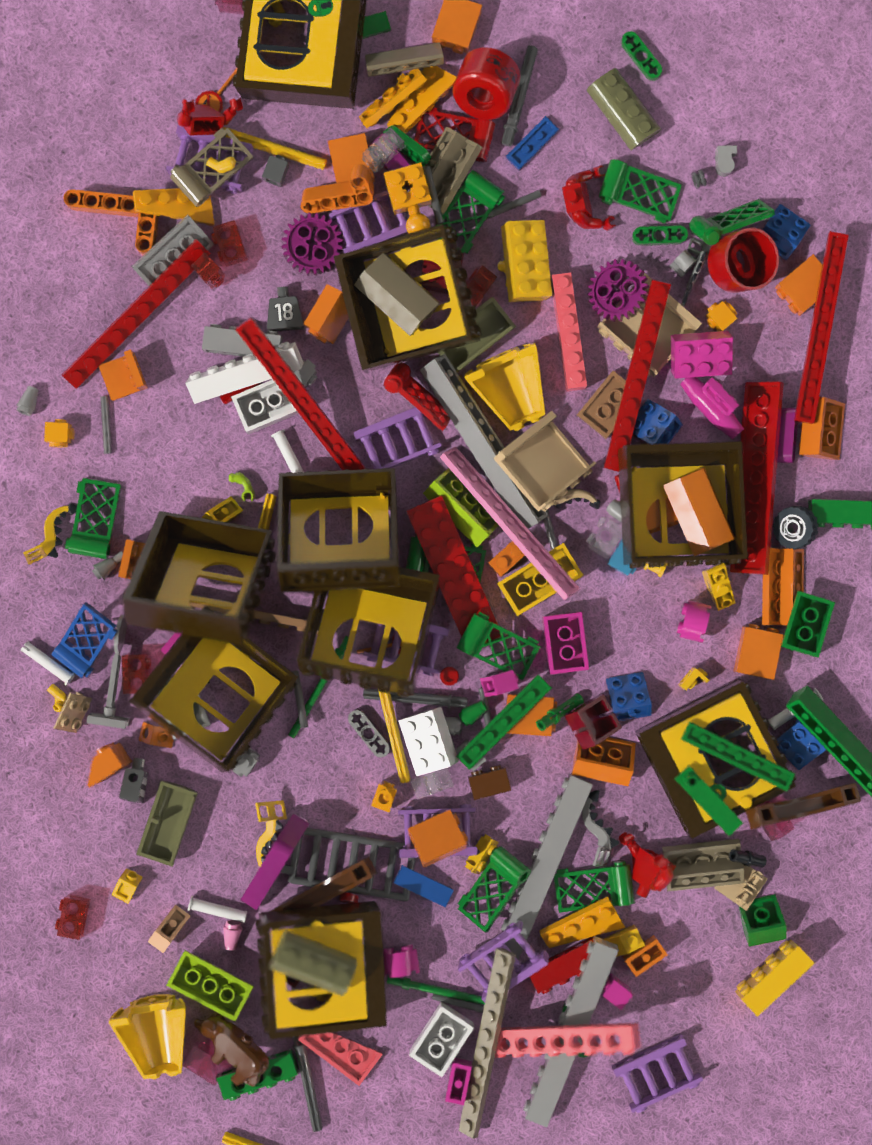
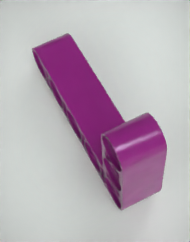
M294 813L292 814L240 901L255 910L258 909L310 823Z

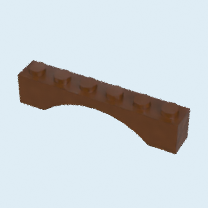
M856 783L799 798L757 806L745 812L750 829L753 830L847 807L862 801Z
M368 856L270 911L318 907L378 873Z

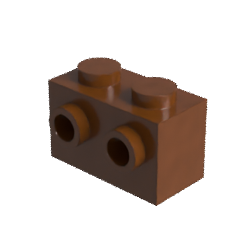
M501 764L489 767L490 770L483 772L482 769L471 772L468 779L474 800L512 791L505 767H501Z

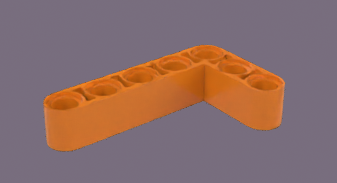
M74 189L65 192L63 199L71 210L138 217L135 246L142 255L147 253L156 244L159 216L136 212L135 207L132 210H127V205L132 202L134 203L133 196ZM72 197H78L76 203L70 204ZM91 199H97L95 205L89 206ZM110 201H116V205L113 208H108ZM147 223L152 224V227H151L150 230H148V231H144V230H143V227H144L145 224H147ZM144 242H149V248L142 250L141 245Z

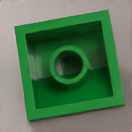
M776 894L755 898L747 911L738 905L743 931L749 947L787 939L786 923Z

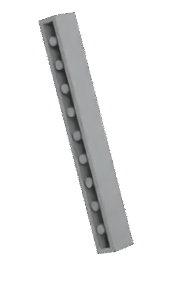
M443 354L420 369L434 395L442 404L445 412L454 423L455 428L459 431L466 445L475 456L476 461L480 464L485 475L489 478L496 492L528 529L548 517L543 510L539 512L493 459L505 447L447 356Z
M571 774L569 778L565 777L561 786L564 790L561 796L557 795L554 806H556L554 813L550 812L546 823L549 825L546 831L542 830L538 840L541 842L538 849L535 848L532 853L531 867L527 866L531 870L530 876L516 891L518 897L516 902L512 901L508 912L511 914L508 920L504 919L501 926L503 932L508 925L521 920L523 926L520 933L527 941L593 786L592 783ZM513 937L505 942V944L512 953L516 954V958L519 959L523 948Z
M596 936L593 942H589L586 951L588 956L586 960L583 959L579 968L581 970L580 976L574 979L572 985L574 991L566 999L565 1013L561 1012L558 1020L560 1025L589 1024L618 953L616 944ZM578 1036V1042L581 1044L582 1038ZM560 1037V1043L564 1045L565 1041ZM545 1053V1063L540 1065L537 1076H539L537 1083L533 1082L530 1090L531 1098L526 1100L523 1107L525 1119L545 1127L548 1126L576 1055L567 1056V1053H560L559 1056H549L548 1053Z

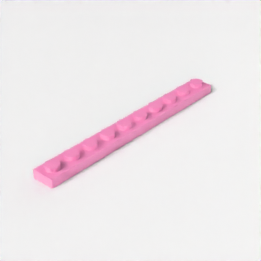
M457 447L444 452L440 457L558 594L564 600L576 594L580 589Z

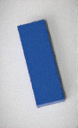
M545 116L506 155V159L520 171L559 131V128Z
M401 865L394 880L395 884L445 908L454 891L452 888L404 865Z

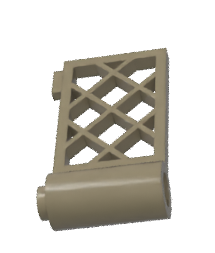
M221 128L214 134L215 139L185 165H177L170 172L172 174L170 179L196 207L202 205L213 192L254 158L228 128L225 130ZM226 135L233 140L232 147L221 146V140ZM210 149L218 150V159H216L218 161H222L220 160L221 150L232 151L233 158L234 151H243L247 156L242 161H236L238 165L229 173L206 172L207 152ZM195 162H204V172L195 171L191 166ZM206 176H217V183L210 188L205 183Z

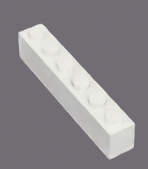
M284 342L276 348L293 372L302 368L303 360L295 342ZM248 354L242 360H230L224 366L218 367L215 365L208 368L206 372L200 373V371L190 374L186 381V386L194 404L272 379V377L255 355Z

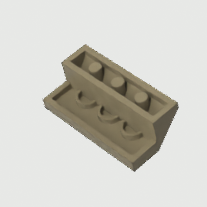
M439 42L366 54L365 62L368 77L443 65L444 57Z
M448 127L445 128L431 152V160L423 166V168L427 166L431 168L443 215L483 148Z
M385 252L363 271L354 284L356 288L409 336L413 335L421 323L430 318L440 305V302Z
M739 838L662 847L663 857L676 865L673 871V879L667 886V892L744 883L743 863L732 862L729 859V853L732 849L741 851Z

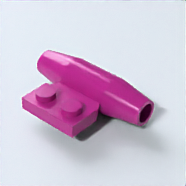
M690 377L685 378L680 385L692 403L716 428L732 440L744 430L733 413L739 406L736 399L723 389L719 381L712 377L704 384L698 378Z

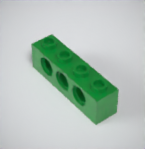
M292 1049L268 1056L269 1067L262 1074L264 1078L253 1087L248 1084L238 1086L231 1080L237 1068L219 1073L216 1079L223 1100L229 1099L233 1101L240 1098L241 1094L247 1092L248 1095L254 1094L259 1091V1088L265 1086L266 1088L276 1086L277 1082L294 1080L295 1076L298 1075L299 1069ZM278 1066L282 1072L276 1074L272 1071V1067Z

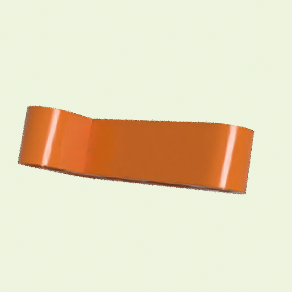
M363 164L355 165L352 168L351 181L304 189L300 205L302 211L305 213H318L369 205L373 201L374 183L368 167Z

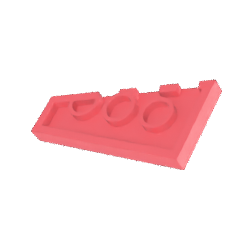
M334 1032L298 1037L300 1042L358 1086H360L383 1055L377 1050Z

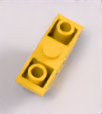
M717 564L702 571L705 584L717 610L720 611L735 604L725 564Z

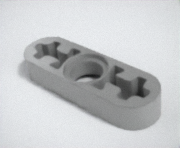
M353 710L348 716L350 725L375 756L385 757L390 750L388 742L364 712ZM354 713L356 715L361 714L360 720L363 724L365 721L368 722V725H365L361 731L358 730V727L361 725L358 722H352L354 718L352 715ZM366 728L374 730L375 735L373 738L367 739L364 737L363 732ZM377 736L380 737V740H377L380 745H386L384 748L385 753H378L376 751L378 747L375 743L373 746L370 745V742H373Z

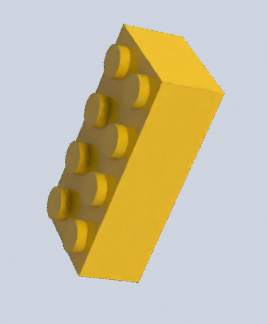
M545 220L506 222L501 226L508 301H545L552 296Z
M564 543L549 551V554L573 581L584 576ZM532 563L497 583L516 616H519L557 592Z
M791 939L784 941L779 946V951L775 954H770L765 959L766 963L764 965L756 967L751 972V977L746 981H741L736 987V994L757 1017L815 964Z

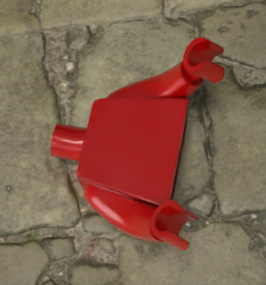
M235 98L231 99V107L222 113L206 104L195 105L194 99L190 102H186V99H183V107L177 116V123L179 126L184 127L190 136L214 135L232 121L237 114L236 111L243 109L241 98L237 100Z
M603 165L594 167L591 171L586 170L571 175L566 181V186L562 187L567 214L574 223H577L583 229H601L603 227V229L608 231L616 226L610 224L615 217L609 216L602 221L601 219L593 218L586 181L592 179V177L598 179L605 176L606 173L602 175L599 173V169L604 167Z
M622 833L618 837L619 841L623 845H627L632 854V879L640 884L636 894L647 898L650 890L660 892L665 889L673 879V871L676 865L664 858L662 854L641 848L634 840L632 834Z

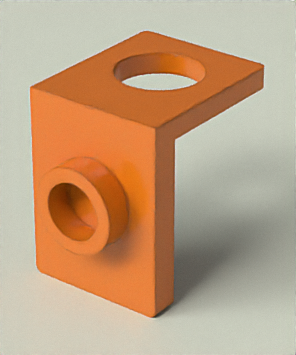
M146 722L142 723L139 741L153 746L172 748L174 741L172 734L162 727ZM148 728V736L145 738V731Z

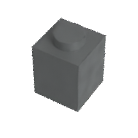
M270 155L262 175L263 181L282 187L289 169L287 159L280 155L275 157Z

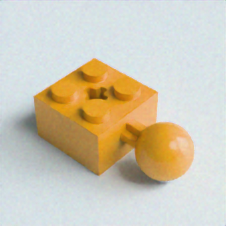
M421 162L385 172L384 180L394 215L407 211L410 217L406 222L407 232L411 234L430 228L431 224L428 217L420 213L419 209L431 205L432 201ZM405 186L411 187V191L407 192V190L404 189Z

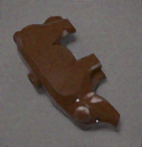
M221 1014L211 1016L205 1020L197 1018L194 1026L201 1034L211 1038L215 1050L211 1060L219 1065L226 1059L229 1064L236 1067V1073L231 1077V1080L236 1085L244 1082L251 1087L256 1086L260 1081L261 1074L268 1069L269 1060L266 1053L253 1041V1037L245 1033L237 1025L226 1021Z

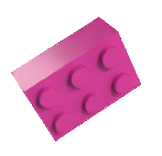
M729 331L671 335V372L675 379L732 375L733 337Z
M582 612L542 617L549 674L589 670Z

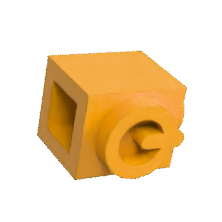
M722 301L719 304L715 302L707 309L709 313L705 316L707 324L712 329L724 331L736 321L737 312L730 303Z
M55 419V422H45L44 441L49 443V447L66 448L68 444H71V439L75 437V430L71 424L66 423L67 420Z
M387 781L379 782L371 806L390 812L397 792V788H394L395 784Z

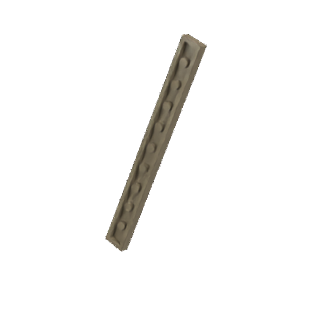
M502 947L496 948L465 1104L458 1130L472 1139L478 1137L516 958V954Z

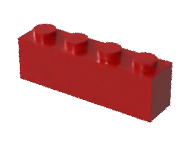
M595 936L550 957L546 966L529 976L537 993H548L553 989V986L566 984L575 975L577 977L580 976L581 970L579 968L583 959L586 960L588 944L590 941H594Z

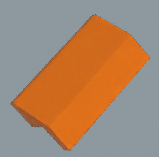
M705 468L663 485L693 556L735 539Z
M770 548L768 575H763L762 625H787L797 591L804 592V549Z

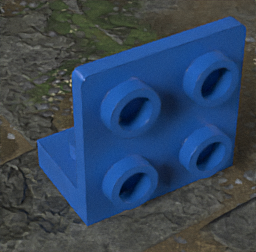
M779 204L774 211L775 215L770 217L762 231L766 232L773 239L779 256L787 261L811 224L782 204Z
M647 399L638 411L633 434L648 444H669L683 424L677 415Z
M643 672L606 679L612 713L615 714L619 722L652 716V704Z
M798 719L795 725L777 738L779 744L776 746L777 749L785 755L797 770L802 769L827 750Z

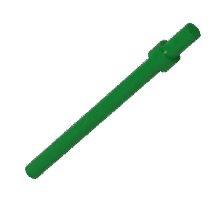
M345 636L339 648L335 649L340 659L344 658L349 639L348 636ZM321 678L305 704L306 716L310 713L328 682L327 680ZM299 716L288 734L292 738L296 737L301 728Z
M388 976L387 979L388 984L401 986V989L409 990L410 988L485 1005L481 999L482 996L415 982L411 981V978L406 977L402 979L397 977L389 978Z

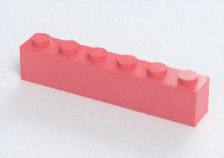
M571 272L555 274L551 276V287L566 392L583 390L587 387L572 276Z

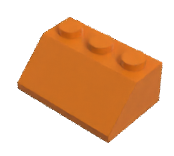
M819 397L814 424H801L799 455L840 460L845 403L826 397Z
M608 737L598 745L583 750L577 741L572 775L629 786L634 772L636 743Z
M112 742L96 751L98 754L92 760L87 783L88 787L91 788L103 782L133 762L121 743L114 744Z

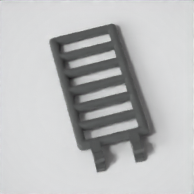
M307 827L303 835L314 836L308 878L296 877L302 837L292 852L290 865L285 864L280 873L289 874L288 882L291 884L314 887L323 882L322 880H315L322 838L333 839L327 879L336 874L341 841L352 842L348 867L357 863L360 844L371 845L369 858L374 867H376L379 847L390 848L384 890L372 889L373 876L365 881V887L355 886L346 892L399 901H408L411 891L403 888V893L391 892L397 852L405 846L403 842ZM408 858V868L414 870L416 858Z

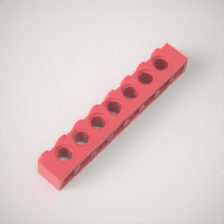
M638 1023L501 1027L495 1058L506 1057V1054H512L513 1057H523L524 1054L538 1057L542 1056V1053H548L549 1056H559L560 1053L574 1056L578 1055V1052H585V1055H596L597 1052L604 1051V1055L616 1054V1051H622L623 1054L635 1053L634 1050L641 1047ZM615 1034L620 1037V1044L616 1042ZM597 1035L601 1038L602 1044L597 1042ZM578 1036L583 1039V1045L578 1042ZM542 1037L546 1040V1046L542 1043ZM560 1037L564 1039V1045L560 1043ZM506 1038L510 1041V1047L506 1044ZM524 1038L527 1039L528 1046L524 1044Z

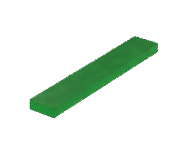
M538 674L456 757L470 770L552 687Z
M688 722L680 740L788 792L794 779L795 773L692 722Z

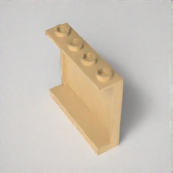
M644 273L643 276H646L648 278V280L644 283L648 284L650 287L652 279L646 273ZM635 285L629 290V292L634 290ZM669 294L648 372L649 377L651 375L655 377L671 359V335L694 333L702 324ZM622 300L616 305V308L622 305ZM640 303L643 309L637 308L636 316L630 313L629 320L625 316H623L622 322L618 318H616L615 322L609 318L608 320L604 319L598 325L600 329L598 332L606 339L609 337L614 342V347L619 351L624 350L628 354L627 358L630 361L645 303Z
M553 411L540 419L493 458L538 512L544 507L546 510L556 503L553 499L556 497L562 498L568 493L566 489L569 486L574 488L581 482L579 480L581 476L586 478L593 472L591 468L596 464L594 461L589 465L552 422L557 417Z

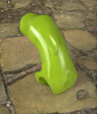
M241 472L229 474V481L231 483L236 482L244 486L245 490L242 493L243 501H246L247 494H251V501H254L255 492L250 480Z

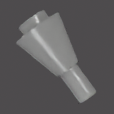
M122 551L113 558L92 565L94 567L92 572L98 580L101 578L105 580L116 567V564L122 560Z

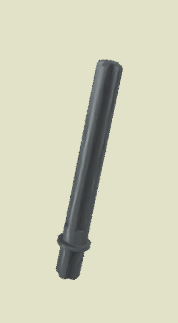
M529 45L525 53L520 72V83L512 101L507 123L503 127L505 131L501 143L504 146L511 147L515 133L518 132L517 126L538 52L536 46Z
M364 689L363 698L380 700L378 689ZM390 691L392 701L441 705L447 706L448 709H450V706L465 708L468 703L467 697L451 696V693L449 695L414 693V696L401 697L396 692Z
M293 1037L294 1045L292 1047L295 1049L312 1131L318 1132L323 1127L306 1045L298 1040V1037Z

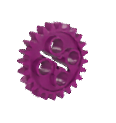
M308 213L307 218H304L301 214L300 221L294 218V225L288 223L290 231L284 230V234L287 237H283L281 240L286 244L282 245L281 248L287 251L283 255L284 257H289L287 259L288 264L294 262L292 265L293 269L299 266V273H302L305 269L308 276L311 271L317 276V270L324 274L325 267L331 270L330 264H335L333 256L340 255L338 251H343V247L339 246V244L343 243V239L338 238L342 235L341 231L335 232L338 226H331L332 219L326 222L325 215L319 219L318 213L315 214L314 218L311 217L310 213ZM313 228H316L314 240L317 245H313L312 260L309 261L308 258L311 250L309 244L312 242ZM305 229L310 232L307 237L299 235ZM325 232L328 234V238L320 240L318 238L319 234ZM304 248L307 252L303 256H298L296 254L297 250ZM319 251L325 252V257L322 259H317L315 255Z
M614 259L613 265L607 261V267L604 268L600 265L601 272L594 271L597 277L590 278L594 283L593 285H588V288L592 291L587 293V295L593 297L589 300V303L595 304L592 309L594 311L598 310L597 314L599 316L603 315V318L606 320L610 318V320L615 322L616 318H618L622 322L623 316L629 320L630 313L636 316V309H643L640 303H646L643 297L648 295L645 289L649 288V285L644 282L648 278L643 276L645 272L642 269L639 270L640 267L637 264L633 266V262L630 260L626 264V261L621 259L619 264ZM620 273V278L614 281V277ZM634 284V290L628 292L629 286ZM608 289V294L602 296L603 291ZM622 300V305L616 308V303Z

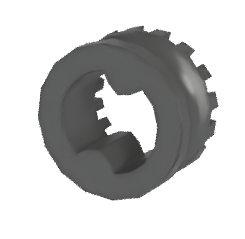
M702 169L698 170L697 173H691L696 189L700 185L706 186V178H703L705 175Z

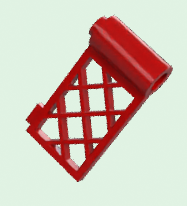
M435 107L421 116L414 140L419 143L420 136L427 132L432 140L426 144L419 143L425 149L433 151L435 146L431 144L434 143L436 145V141L442 135L441 133L433 138L429 130L439 125L444 132L441 122L450 119L454 124L450 129L454 130L457 128L462 136L465 138L469 136V140L483 147L475 161L487 162L496 125L492 122L493 120H477L437 112L438 109ZM424 116H433L436 122L426 127L423 122ZM464 123L472 124L471 130L465 134L459 128Z
M397 363L394 365L384 380L385 389L390 393L399 392L431 420L436 427L443 431L451 419L440 401L410 376L411 369L407 364Z

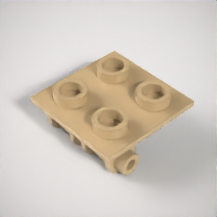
M76 692V694L69 693L54 725V729L76 733L81 727L82 720L90 707L92 698L83 696L79 692Z
M743 865L744 883L715 886L714 889L747 911L768 879L752 867Z

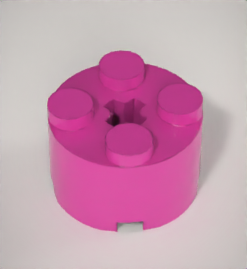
M691 600L688 603L684 602L681 612L682 615H685L684 620L679 622L677 628L680 638L703 643L704 639L700 638V636L706 633L710 617L707 609H711V605Z
M413 945L401 946V950L394 951V947L383 949L384 978L386 974H389V978L411 975L413 970L416 971V974L420 973L417 948H413Z

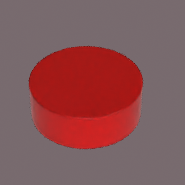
M448 666L442 669L440 679L443 684L451 686L457 683L459 673L456 668Z
M344 892L339 897V901L343 903H358L359 900L358 895Z

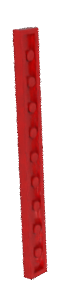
M832 231L828 233L794 421L812 425L815 422L849 235Z
M195 239L61 374L62 377L77 389L211 253Z
M651 280L603 468L619 472L618 449L625 445H630L671 284Z
M250 317L236 327L237 333L342 471L347 469H366L255 320Z

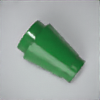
M481 700L461 709L458 715L466 726L473 725L488 710V707Z

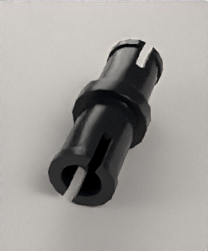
M732 849L729 853L730 861L743 863L744 866L753 865L763 868L767 863L764 855H757L752 851L746 850L743 852Z

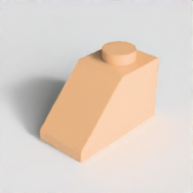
M175 904L148 942L164 953L188 921L190 915Z

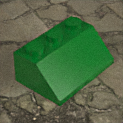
M797 591L781 647L819 658L835 602Z

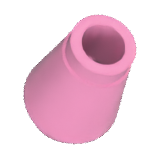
M228 920L226 925L223 926L225 949L233 951L236 950L243 928L241 922Z

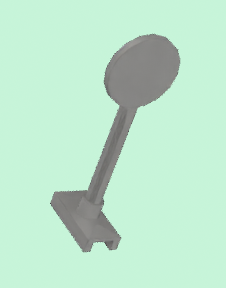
M120 615L116 626L118 632L114 638L115 655L112 660L104 713H90L87 717V723L122 729L129 725L130 718L115 716L116 708L114 707L121 664L120 652L124 645L127 628L125 615Z

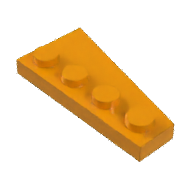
M437 66L425 67L422 70V74L427 81L424 82L420 89L414 90L407 100L401 102L387 123V126L394 125L407 134L421 120L423 114L430 111L441 97L444 98L449 93L448 90L453 86L456 76Z
M420 69L410 70L406 75L402 73L397 78L398 83L394 87H388L384 91L382 99H376L359 116L367 129L370 126L376 125L382 116L391 113L398 103L407 100L414 90H418L424 85L427 79Z
M179 188L133 191L136 212L157 216L163 215L177 220L189 215L195 223H204L209 226L214 225L211 196L202 205L196 207Z
M607 896L539 930L548 948L623 929L625 925Z

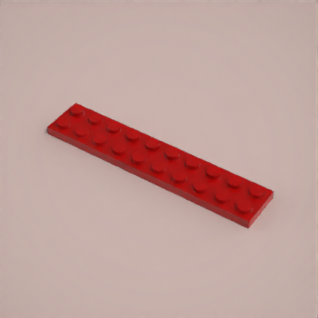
M745 382L742 427L744 430L741 432L747 559L741 560V563L730 565L731 573L768 575L783 382Z

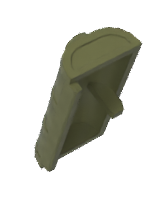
M617 68L608 71L587 88L586 91L631 151L662 130Z
M491 297L476 309L477 317H475L476 324L481 328V341L438 352L440 356L443 354L447 356L457 373L516 328V325L494 297ZM463 336V337L455 338V339L448 340V341H445V342L437 343V344H434L433 346H437V345L445 344V343L452 342V341H455V340L463 339V338H466L467 336Z
M168 781L160 782L136 855L173 867L198 794L197 791Z
M284 930L268 968L343 996L354 976L357 959L326 945Z

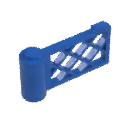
M85 602L51 655L81 679L84 677L88 678L93 673L94 661L108 639L112 640L118 632L115 629L117 625L89 603ZM85 610L92 615L93 619H86ZM100 623H103L107 627H109V630L102 631ZM77 624H83L85 632H78ZM88 624H94L96 632H90ZM86 636L88 644L82 645L80 637ZM92 636H98L100 644H94ZM75 637L77 645L69 642L68 638ZM84 649H90L91 658L85 654Z

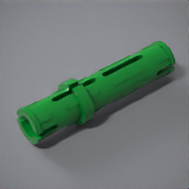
M576 693L555 709H550L545 716L536 721V726L539 730L544 731L552 724L559 723L562 717L584 703L583 697Z

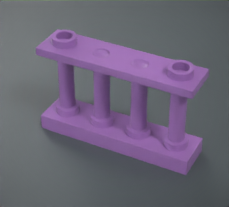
M178 125L176 134L181 140V145L175 166L183 165L187 148L191 141L198 142V145H200L199 153L215 139L214 135L190 136L184 127ZM224 137L221 140V146L232 147V139ZM240 141L253 154L252 144ZM221 150L220 160H224L225 153H228V150ZM234 151L237 155L236 161L244 160L246 155L243 151ZM195 162L194 170L201 172L203 162ZM167 166V172L171 174L170 172L174 167ZM241 169L231 177L230 182L226 181L220 187L226 188L225 191L232 194L242 193L243 188L241 184H237ZM206 176L205 183L215 185L217 183V176Z
M387 188L384 189V192L374 195L373 201L369 205L332 210V213H329L332 221L337 219L347 245L343 249L344 253L409 234L406 229L407 219L404 212L396 214L400 222L399 227L389 228L379 203L389 199ZM371 205L382 228V234L377 236L371 234L362 209ZM354 212L365 237L364 241L359 243L354 242L344 216Z
M416 407L353 432L356 441L361 440V443H364L374 469L394 468L426 454L433 456L439 453L438 449L442 448L441 443L434 445L424 420L425 415ZM411 419L417 421L427 445L426 449L418 452L406 427V421ZM394 426L399 428L410 454L401 459L398 458L388 433L389 428ZM376 433L382 436L392 461L384 466H381L370 440L372 439L371 435Z
M422 622V626H421V630H420V634H419L418 640H420V636H421V632H422V628H423V624H424L423 622ZM377 624L371 652H364V656H367L369 661L377 662L385 625ZM431 625L429 632L433 633L432 637L434 638L427 666L421 665L420 670H423V674L434 677V673H439L438 669H434L440 641L444 636L448 637L449 629ZM395 631L389 657L384 656V661L394 663L397 660L401 638L397 631ZM415 652V655H414V659H413V663H412V668H413V665H414V661H415V657H416V653H417V652Z
M471 804L460 805V808L413 810V806L402 807V810H398V815H404L405 846H403V849H399V858H419L408 834V828L412 827V815H423V821L431 818V814H441L447 810H451L452 814L462 813V831L465 832L468 838L466 849L451 856H476L477 847H473L470 839V813H475V808H471Z
M521 920L517 923H511L504 932L471 954L466 953L459 960L458 971L462 972L468 968L483 986L481 999L484 1003L489 981L474 963L483 958L492 969L494 959L489 953L500 947L511 952L505 944L511 938H515L530 958L525 963L519 962L515 958L509 989L548 964V953L545 950L540 953L535 952L520 932H522L523 926Z
M682 1034L611 1065L616 1077H623L634 1102L629 1104L632 1113L643 1112L647 1109V1106L688 1087L690 1089L700 1085L699 1082L703 1081L699 1073L693 1074L683 1049L687 1044ZM671 1052L676 1053L687 1077L677 1083L665 1059L666 1054ZM653 1060L659 1062L669 1084L668 1087L658 1090L648 1068V1063ZM636 1068L641 1069L651 1092L650 1095L642 1099L630 1075L631 1070Z

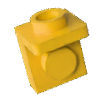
M692 667L678 686L687 691L688 688L691 690L697 684V677L705 683H708L710 680L706 677L708 674L703 669Z
M126 868L119 878L112 896L129 904L143 877L135 871Z

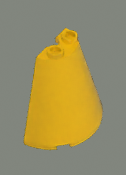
M535 343L524 344L523 349H519L517 346L499 353L476 365L477 370L474 372L471 369L464 375L466 381L510 431L513 429L518 431L524 428V423L528 421L532 423L538 422L542 419L541 416L545 415Z
M171 994L146 996L130 1002V1006L123 1010L121 1007L113 1013L108 1020L109 1024L143 1079H157L163 1073H167L169 1076H176L182 1073L186 1006L182 998L176 999L175 995Z

